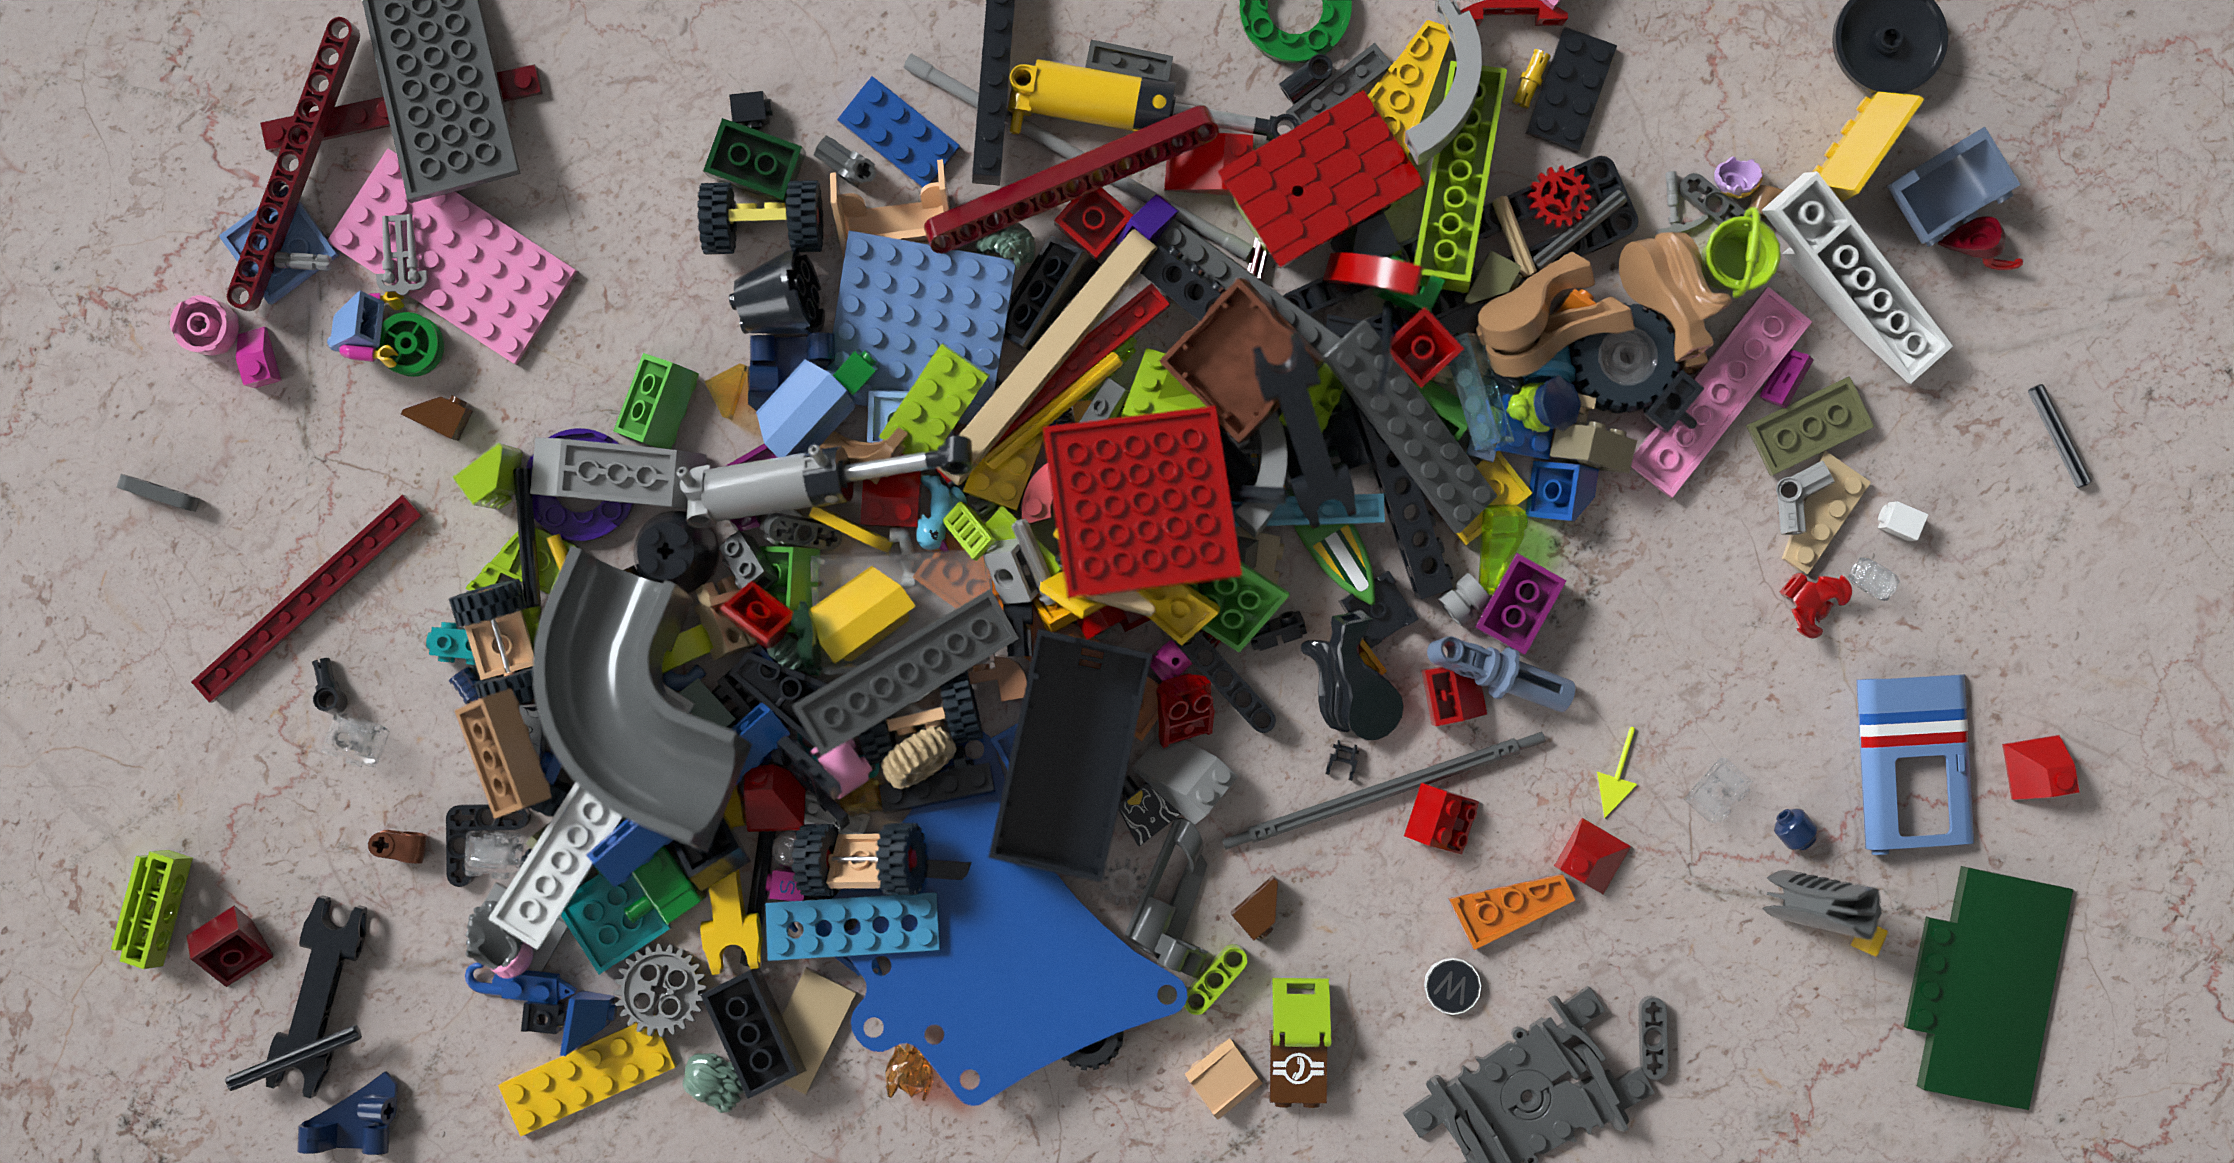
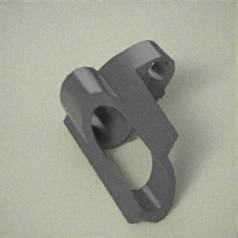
M1181 817L1174 819L1125 934L1130 942L1157 958L1159 964L1174 971L1198 978L1208 951L1182 940L1208 864L1201 854L1203 840L1200 833L1191 821ZM1177 844L1184 850L1189 860L1171 902L1166 904L1153 898Z

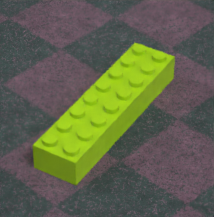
M1456 61L1450 62L1444 99L1455 79L1457 71ZM1481 66L1479 90L1469 118L1456 137L1442 151L1433 156L1414 262L1415 265L1424 267L1419 286L1426 287L1430 277L1435 275L1445 280L1441 289L1464 293L1469 292L1507 69Z

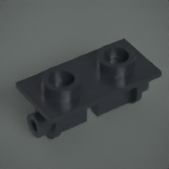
M1287 611L1278 618L1268 620L1250 640L1253 650L1259 649V651L1278 646L1276 638L1278 635H1281L1283 643L1303 638L1302 635L1307 634L1305 621L1300 611Z

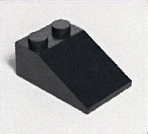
M723 814L708 852L677 840L672 841L689 878L701 891L751 862L725 814Z

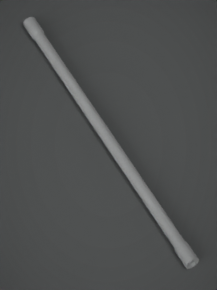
M911 53L908 56L903 67L904 69L924 80L934 83L978 108L979 93L937 70L933 65ZM1006 108L1005 124L1010 126L1012 112ZM1023 118L1021 133L1068 160L1085 153ZM1129 177L1111 183L1145 203L1158 194ZM1163 197L1179 210L1175 219L1218 243L1225 250L1246 260L1253 245L1233 234L1223 231Z

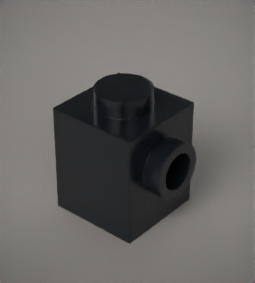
M763 91L729 94L732 122L755 130L763 129V125L770 124L769 116H773V104L771 99H767Z

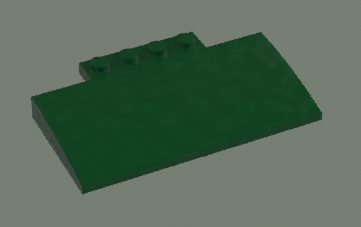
M1966 866L1960 867L1950 921L1928 916L1925 918L1903 1026L1907 1029L1927 1033L1917 1087L1925 1091L2029 1110L2073 889Z

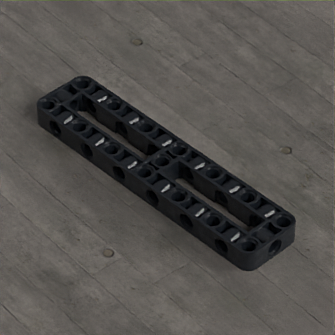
M1597 156L1571 167L1575 169L1573 176L1576 178L1582 174L1584 175L1581 184L1590 185L1585 193H1589L1590 196L1593 195L1597 205L1617 190H1620L1627 198V202L1576 242L1577 250L1574 253L1581 257L1626 238L1638 227L1639 219L1614 162L1607 156ZM1594 166H1600L1604 169V178H1597L1593 174ZM1562 180L1563 183H1565V184H1567V185H1569V186H1573V185H1572L1571 183H1569L1568 181ZM1548 183L1544 185L1543 189L1547 188ZM1530 186L1507 196L1518 223L1533 215L1536 216L1538 213L1537 209H1529L1534 200L1528 199V194L1535 192ZM1556 193L1554 195V199H1560L1562 202L1565 199L1564 194L1559 195L1558 193ZM1492 203L1483 206L1478 240L1481 238L1486 239L1503 231L1501 224H1496L1490 219V212L1495 211ZM1617 217L1626 219L1628 223L1627 230H1621L1617 227ZM1562 234L1528 248L1532 259ZM1419 235L1399 243L1402 254L1396 257L1404 262L1414 264ZM1566 250L1563 254H1561V255H1560L1558 258H1556L1553 262L1558 261V260H1559L1560 258H1562L1564 255H1566V254H1568V253H1571V252H1568V251ZM1513 255L1507 257V259L1515 262ZM1473 263V269H1472V275H1471L1470 286H1471V284L1473 283V281H1474V279H1475V277H1476V275H1477V273H1478V271H1477L1476 268H1475L1474 263ZM1531 276L1522 277L1518 285L1524 283ZM1323 277L1287 292L1283 296L1295 302L1298 307L1311 315L1326 306H1334L1359 295L1370 287L1349 284L1348 291L1340 292L1336 289L1335 283L1324 282ZM1441 289L1430 313L1437 320H1440L1448 314L1465 308V306L1461 305L1465 297L1461 292ZM1396 306L1394 307L1393 324H1397L1402 328L1412 318L1408 311ZM1382 313L1366 320L1382 324Z

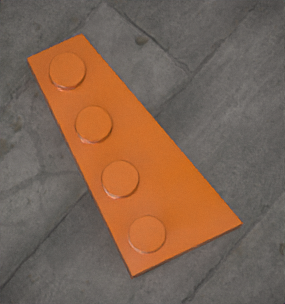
M1563 874L1448 898L1474 950L1575 901Z

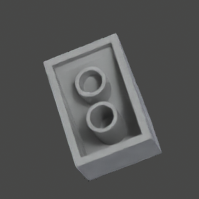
M1159 737L1131 768L1187 820L1191 821L1193 825H1196L1211 811L1239 777L1218 757L1196 745L1182 740L1163 748L1160 745Z

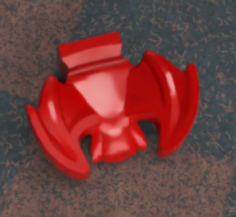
M1803 573L1793 574L1779 592L1784 597L1791 598L1796 606L1791 611L1799 626L1797 631L1807 638L1814 639L1820 637L1823 633V629L1815 624V619L1820 623L1821 620L1828 616L1831 607L1834 606L1828 600L1836 598L1839 606L1846 605L1852 596V586L1843 575L1840 576V579L1819 576L1817 583L1808 581Z

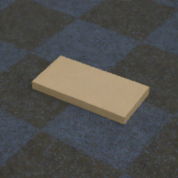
M808 967L805 968L782 1015L807 1070L783 1082V1084L805 1095L857 993Z

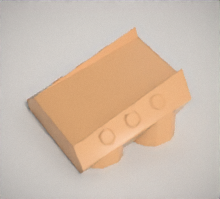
M1231 1038L1215 1047L1214 1051L1204 1059H1199L1193 1063L1191 1069L1185 1073L1189 1082L1217 1120L1263 1084Z

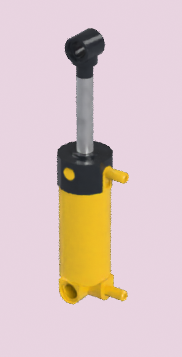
M1037 59L1035 66L1020 64L1012 69L1010 74L1011 93L1007 110L1012 112L1009 132L1019 135L1023 116H1031L1032 113L1136 132L1195 106L1175 103L1174 91L1176 82L1143 76L1140 78ZM1022 82L1029 83L1028 85H1025V86H1020V85H1019V84L1022 83ZM1209 109L1219 128L1266 136V141H1272L1280 136L1277 130L1279 126L1286 125L1292 130L1300 125L1298 120L1290 114L1270 115V119Z

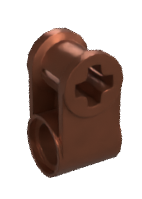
M383 830L369 838L368 849L373 856L378 858L422 864L427 834ZM383 838L386 843H389V847L385 849L383 844H379V840Z

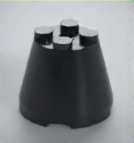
M798 248L785 251L734 281V293L729 294V302L731 308L738 312L740 327L744 334H811L821 331L824 327L825 310L823 308L819 309L820 296L818 291L822 290L811 260L807 254L800 255Z
M667 511L654 516L640 529L634 544V562L642 578L658 583H664L666 580L676 584L688 594L704 585L715 573L719 562V544L716 535L710 527L694 528L687 523V512ZM661 549H674V554L669 556L661 554Z

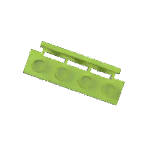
M171 850L149 851L148 855L135 857L111 945V950H122L120 962L141 969L164 966L193 857ZM160 874H161L160 881H159L158 884L156 885L157 879H158V877H159ZM154 901L153 907H152L151 911L149 912L150 905H151L152 902ZM146 929L145 936L142 938V934Z

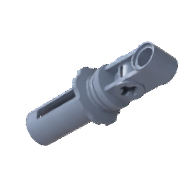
M1449 636L1433 641L1427 649L1428 658L1433 664L1452 670L1461 676L1473 678L1476 684L1480 686H1488L1489 695L1495 699H1501L1506 693H1510L1558 712L1566 711L1573 701L1575 683L1572 680L1519 661V652L1511 647L1505 648L1500 653L1498 649L1493 647L1485 649L1480 645ZM1443 646L1447 649V656L1443 652Z

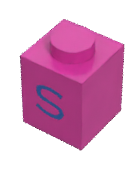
M776 867L772 874H768L766 891H770V899L805 901L807 896L801 895L800 890H797V882H794L793 879L794 870Z

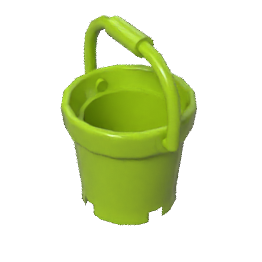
M1750 207L1745 211L1744 217H1733L1721 223L1714 230L1702 251V274L1712 287L1733 291L1735 299L1742 297L1748 290H1754L1766 284L1774 276L1781 260L1780 243L1774 231L1760 220L1758 208Z

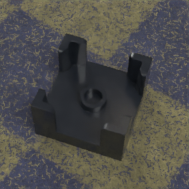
M1385 571L1374 578V605H1369L1354 597L1353 593L1338 600L1345 613L1361 610L1372 618L1371 624L1363 637V640L1370 649L1383 642V639L1419 619L1413 608L1409 607L1402 597L1390 571Z

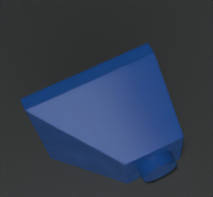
M1533 461L1529 486L1532 494L1527 499L1525 516L1575 521L1595 498L1599 469L1580 464Z
M581 990L569 998L560 1056H567L608 1026L610 1021L615 1020L617 1014V1006L614 1004L615 996Z

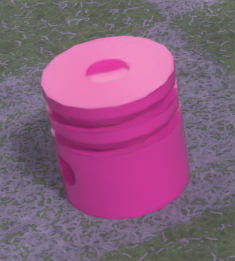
M1172 639L1156 651V656L1152 655L1150 667L1162 681L1174 678L1175 675L1180 676L1192 665V662Z

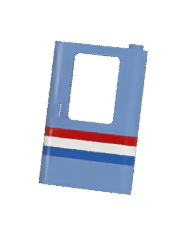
M1965 674L1856 680L1865 849L1871 850L1872 855L1889 854V849L1973 844L1974 826ZM1943 755L1946 759L1949 831L1946 834L1900 836L1895 761L1903 757Z

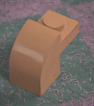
M994 655L995 667L990 668L989 663L974 665L973 671L968 672L971 684L998 680L1001 702L1024 697L1027 684L1026 673L1023 667L1011 657Z

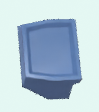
M805 359L756 412L764 444L778 458L803 454L809 451V448L813 445L820 446L853 411L855 403L849 397L847 390L829 372Z

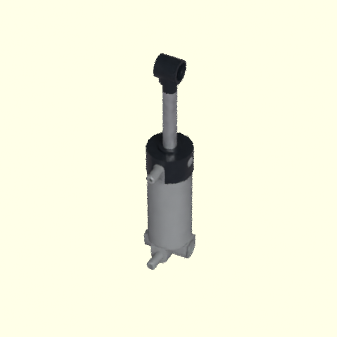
M951 436L945 439L943 445H939L938 450L856 464H850L849 457L842 446L820 449L819 446L813 445L809 448V451L803 454L718 468L705 465L692 468L690 472L686 467H681L677 470V475L681 479L680 489L688 498L687 523L694 528H708L717 526L718 521L805 507H820L851 502L854 492L853 481L937 467H941L942 471H946L951 475H965L973 469L972 441L965 436Z

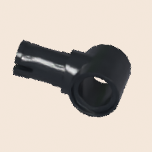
M321 658L320 662L314 660L312 665L318 685L315 686L316 692L313 696V703L318 710L338 715L346 709L348 699L340 691L338 681L334 680L330 663L331 659ZM333 694L335 698L334 703L327 707V698Z

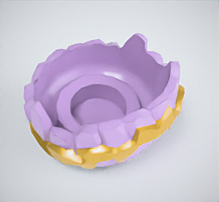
M1733 156L1725 163L1722 162L1717 166L1714 172V180L1721 193L1731 198L1741 199L1757 190L1763 179V170L1753 159L1740 161Z

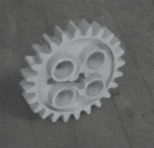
M657 944L656 952H653L649 946H646V955L643 956L640 952L636 951L635 956L637 960L635 962L626 959L629 969H619L624 978L615 980L617 984L622 986L620 990L614 991L613 994L621 996L622 999L616 1002L615 1005L625 1007L620 1016L626 1017L630 1015L631 1017L627 1025L632 1026L637 1022V1032L641 1033L645 1027H648V1036H652L655 1029H658L660 1037H664L666 1029L672 1035H675V1026L678 1025L683 1030L687 1029L684 1021L688 1019L695 1022L696 1020L692 1015L693 1011L702 1012L697 1003L703 1002L700 991L707 990L708 988L707 986L700 985L699 981L706 978L704 974H696L701 965L699 963L690 965L694 958L692 955L683 959L684 950L682 948L674 954V946L670 944L666 952L663 951L661 944ZM667 965L668 972L663 982V987L667 989V993L660 995L658 1014L654 1016L653 1010L658 1000V994L654 992V989L661 986L663 968ZM649 966H654L657 970V976L652 981H646L643 976L644 970ZM676 972H682L685 976L684 983L679 987H674L671 983V977ZM642 994H648L650 997V1004L645 1009H639L637 1006V999ZM675 999L678 1003V1010L673 1015H667L664 1006L667 1001Z

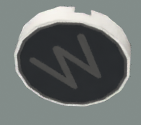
M1449 957L1436 962L1430 967L1425 976L1424 989L1426 997L1433 1007L1442 1013L1455 1015L1464 1013L1475 1005L1480 996L1481 982L1478 973L1471 964L1463 959Z

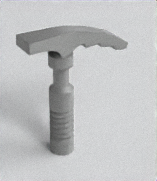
M1666 172L1667 205L1670 207V217L1668 219L1671 226L1656 230V235L1669 232H1684L1701 224L1708 218V215H1703L1692 222L1684 223V225L1680 223V216L1677 215V206L1679 205L1677 172Z

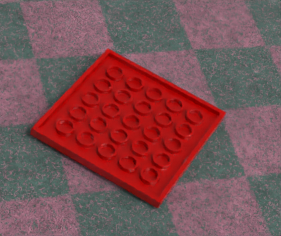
M1216 406L1043 427L1067 600L1242 576Z

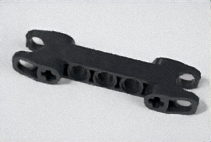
M1297 332L1290 335L1292 344L1291 357L1282 364H1273L1267 361L1261 346L1252 348L1255 364L1254 373L1264 402L1279 400L1303 474L1302 476L1290 479V483L1300 510L1306 516L1311 528L1315 529L1320 527L1317 513L1319 506L1326 500L1335 499L1342 502L1348 516L1357 514L1355 489L1345 461L1331 464L1307 389L1321 384L1315 362Z
M324 895L317 897L309 916L303 924L299 946L311 949L290 1030L288 1034L282 1032L275 1034L267 1060L324 1038L344 961L348 959L356 962L364 945L367 907L361 905L354 907L347 924L344 927H339L331 921L329 916L331 897ZM334 1050L294 1066L301 1071L304 1077L303 1097L311 1099L317 1095L326 1074L330 1070ZM286 1070L266 1077V1087L274 1089L279 1086Z

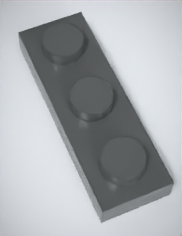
M1091 39L1085 68L1169 81L1173 56Z

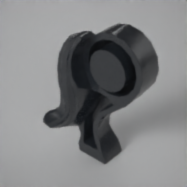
M1361 610L1332 616V636L1330 641L1307 640L1301 644V652L1312 658L1318 667V703L1320 713L1326 724L1332 729L1341 732H1349L1351 730L1362 739L1379 740L1388 736L1398 726L1404 709L1402 696L1388 679L1365 664L1359 655V645L1371 624L1372 618Z

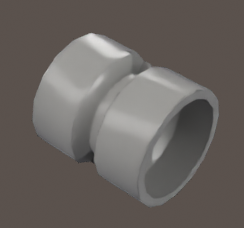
M1467 573L1456 582L1455 590L1449 589L1437 599L1451 618L1462 626L1473 617L1474 609L1480 611L1489 603L1491 598L1478 581Z

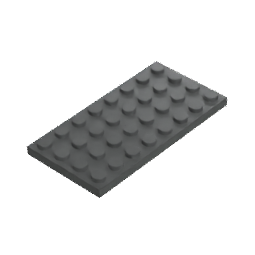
M362 0L407 200L410 203L521 174L480 0Z

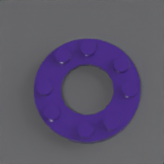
M584 428L568 429L548 437L619 444L604 433ZM534 454L530 456L526 465L530 469L531 479ZM532 494L534 519L553 535L560 534L563 539L573 541L595 540L610 534L626 520L634 506V503L603 500L594 510L581 513L565 508L555 496Z

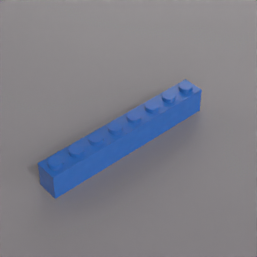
M762 702L730 729L752 743L736 785L747 771L760 765L764 757L771 750L778 748L776 742L783 736L790 735V732L772 710ZM626 819L588 852L586 856L615 888L618 884L626 882L631 877L632 872L641 864L649 862L659 848L669 844L674 839Z

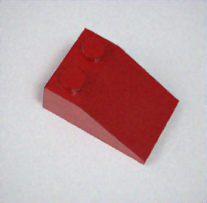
M1218 133V136L1213 141L1166 160L1164 191L1232 196L1217 171L1253 150L1254 135Z
M923 470L894 474L888 478L883 476L877 484L869 479H863L860 524L866 526L918 528V519H920L921 478Z

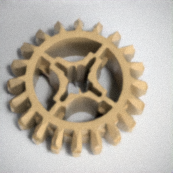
M940 726L929 727L927 730H921L910 738L904 739V742L896 745V748L890 751L888 756L884 758L881 767L886 779L894 788H909L911 785H917L922 780L925 781L926 778L934 775L935 772L948 764L957 750L956 745L945 728Z

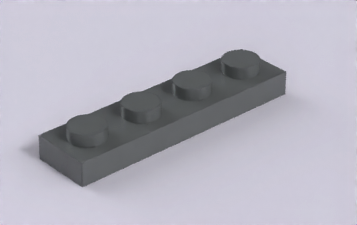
M1373 43L1290 107L1286 114L1293 115L1301 125L1358 93L1389 69L1392 64L1377 44Z

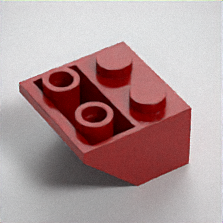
M1441 666L1421 670L1431 724L1433 726H1441L1488 715L1482 686L1476 684L1473 678L1461 676Z
M1421 783L1404 837L1431 847L1462 855L1468 843V836L1473 820L1476 818L1480 801Z

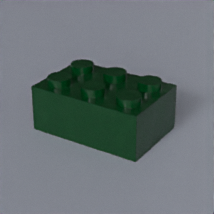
M722 118L703 172L709 178L723 183L730 182L732 186L780 203H785L786 205L789 181L797 180L806 151L800 145Z

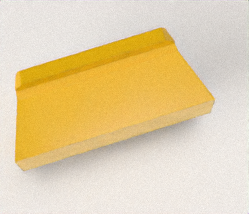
M871 565L810 610L819 642L835 664L842 658L845 661H853L909 620L908 611L914 608L915 604L901 585Z

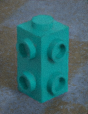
M441 622V627L431 628V632H428L426 638V647L429 649V655L438 656L439 662L455 663V658H465L466 664L476 665L465 629H458L456 623Z

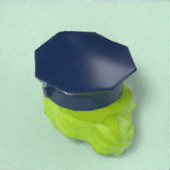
M1557 375L1545 383H1530L1523 386L1519 395L1516 394L1510 398L1506 411L1512 419L1521 420L1525 428L1532 429L1533 431L1547 432L1555 428L1565 431L1577 422L1581 400L1574 385Z

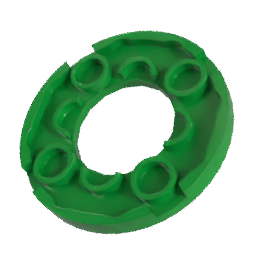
M1240 0L1239 15L1245 34L1260 52L1274 60L1285 63L1309 62L1311 57L1316 54H1327L1341 40L1350 21L1352 0H1321L1322 15L1319 22L1312 29L1301 34L1284 32L1272 22L1268 13V0Z

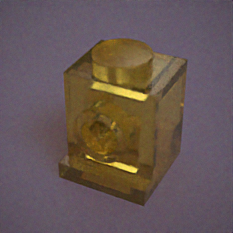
M870 778L869 781L839 799L841 808L852 817L876 811L883 812L879 789L881 783L874 778ZM865 796L866 802L860 803V799Z

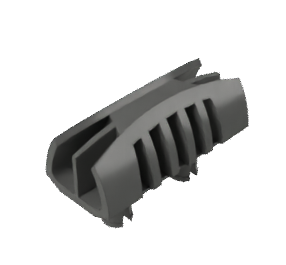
M1792 870L1777 871L1767 877L1770 882L1783 888L1784 893L1767 892L1769 896L1784 900L1783 906L1763 907L1762 909L1768 915L1779 920L1872 940L1877 930L1878 919L1882 914L1878 888L1860 884L1852 885L1851 882H1840V880L1836 879L1829 880L1826 877L1818 878L1817 875H1807L1806 873Z

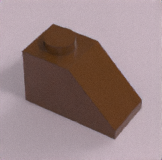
M451 395L450 399L440 396L402 410L401 415L450 439L459 441L473 411L465 407L466 401Z
M1273 875L1230 912L1232 917L1253 941L1258 937L1261 940L1264 939L1274 929L1272 925L1275 923L1278 882Z

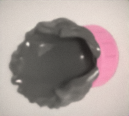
M493 900L491 902L485 901L481 907L473 909L474 914L469 915L468 931L465 934L468 938L466 941V956L489 967L501 978L519 976L532 963L534 957L533 947L490 921L488 918L498 902Z

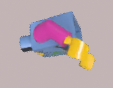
M361 290L358 291L335 313L331 336L327 339L329 348L340 352L344 358L370 362L380 359L387 367L396 366V362L389 357L391 355L398 356L399 354L392 347L385 345L378 351L376 348L380 344L384 303H388L393 310H400L404 307V303L401 301V299H404V296L397 292H385L384 295H381V293L367 294Z

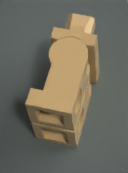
M734 575L717 583L721 595H718L713 582L704 584L696 589L700 604L694 607L696 614L700 615L701 624L707 630L714 647L710 650L713 660L754 648L759 644L754 638L724 617L720 610L726 601L740 591L734 581L736 579Z

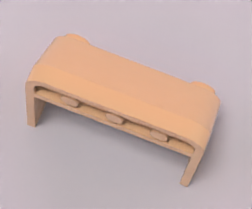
M943 159L937 160L939 182L927 184L922 188L921 202L866 209L865 201L860 195L854 193L840 194L836 173H830L831 205L843 259L845 257L849 230L929 244L924 232L925 222L929 218L951 209Z

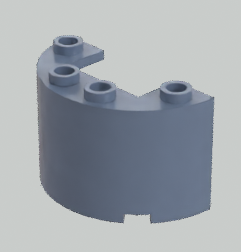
M1983 127L1886 187L1921 244L1926 243L1927 247H1930L1942 240L1944 236L1956 230L1954 224L1962 220L1963 224L1979 216L1977 210L1994 200L2000 204L2014 196L2011 190L2021 184L1986 127Z

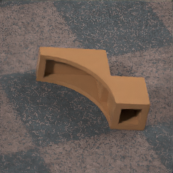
M898 427L889 438L879 442L866 443L849 439L833 431L821 444L820 449L842 446L849 457L850 464L899 457L906 448L903 442L908 433ZM882 477L870 478L869 480L877 484Z

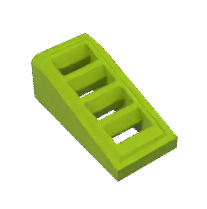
M958 502L943 519L948 530L975 561L979 560L995 542V539L976 511L963 502ZM981 536H983V537L973 546V544H974Z

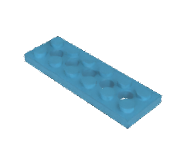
M937 893L765 903L768 961L940 950ZM907 915H914L918 920L917 928L911 932L905 931L902 927V920ZM886 917L888 919L889 928L885 933H877L874 930L873 923L876 918ZM852 918L857 919L861 924L860 931L855 935H849L845 930L846 922ZM822 920H827L832 925V932L826 937H821L816 930L818 923ZM793 922L801 923L804 928L802 936L797 939L791 938L788 934V928Z

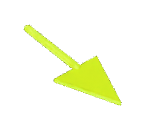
M1634 727L1629 729L1615 777L1597 772L1604 818L1637 785L1620 779L1635 732Z

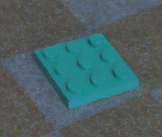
M598 874L578 887L561 914L562 919L598 975L672 928L670 923L665 924L655 909L637 920L634 924L630 921L624 908L629 907L645 895L633 875L626 882L618 884L614 888L604 876L601 877Z

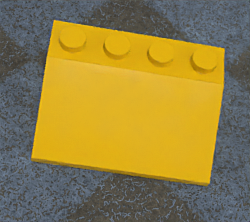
M1877 92L1870 98L1866 96L1856 108L1859 112L1854 121L1849 119L1840 131L1843 137L1838 144L1833 142L1825 152L1824 156L1827 159L1822 167L1817 165L1812 172H1818L1842 203L1857 195L1924 99L1916 95Z

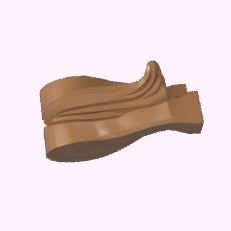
M1660 233L1656 235L1655 239L1648 238L1625 245L1619 260V275L1625 291L1640 305L1665 315L1671 321L1672 331L1676 334L1674 351L1676 362L1680 364L1679 372L1683 370L1688 375L1696 373L1708 363L1706 350L1714 344L1711 335L1705 330L1703 320L1728 307L1732 300L1728 294H1715L1710 291L1702 274V258L1695 241L1686 233Z
M1571 252L1527 278L1513 292L1502 295L1487 303L1478 314L1479 325L1476 331L1481 344L1486 345L1490 366L1494 372L1505 377H1519L1539 370L1557 352L1580 338L1603 332L1618 334L1635 330L1631 308L1611 296L1592 306L1569 309L1549 315L1552 299L1562 290L1586 288L1595 285L1590 262Z

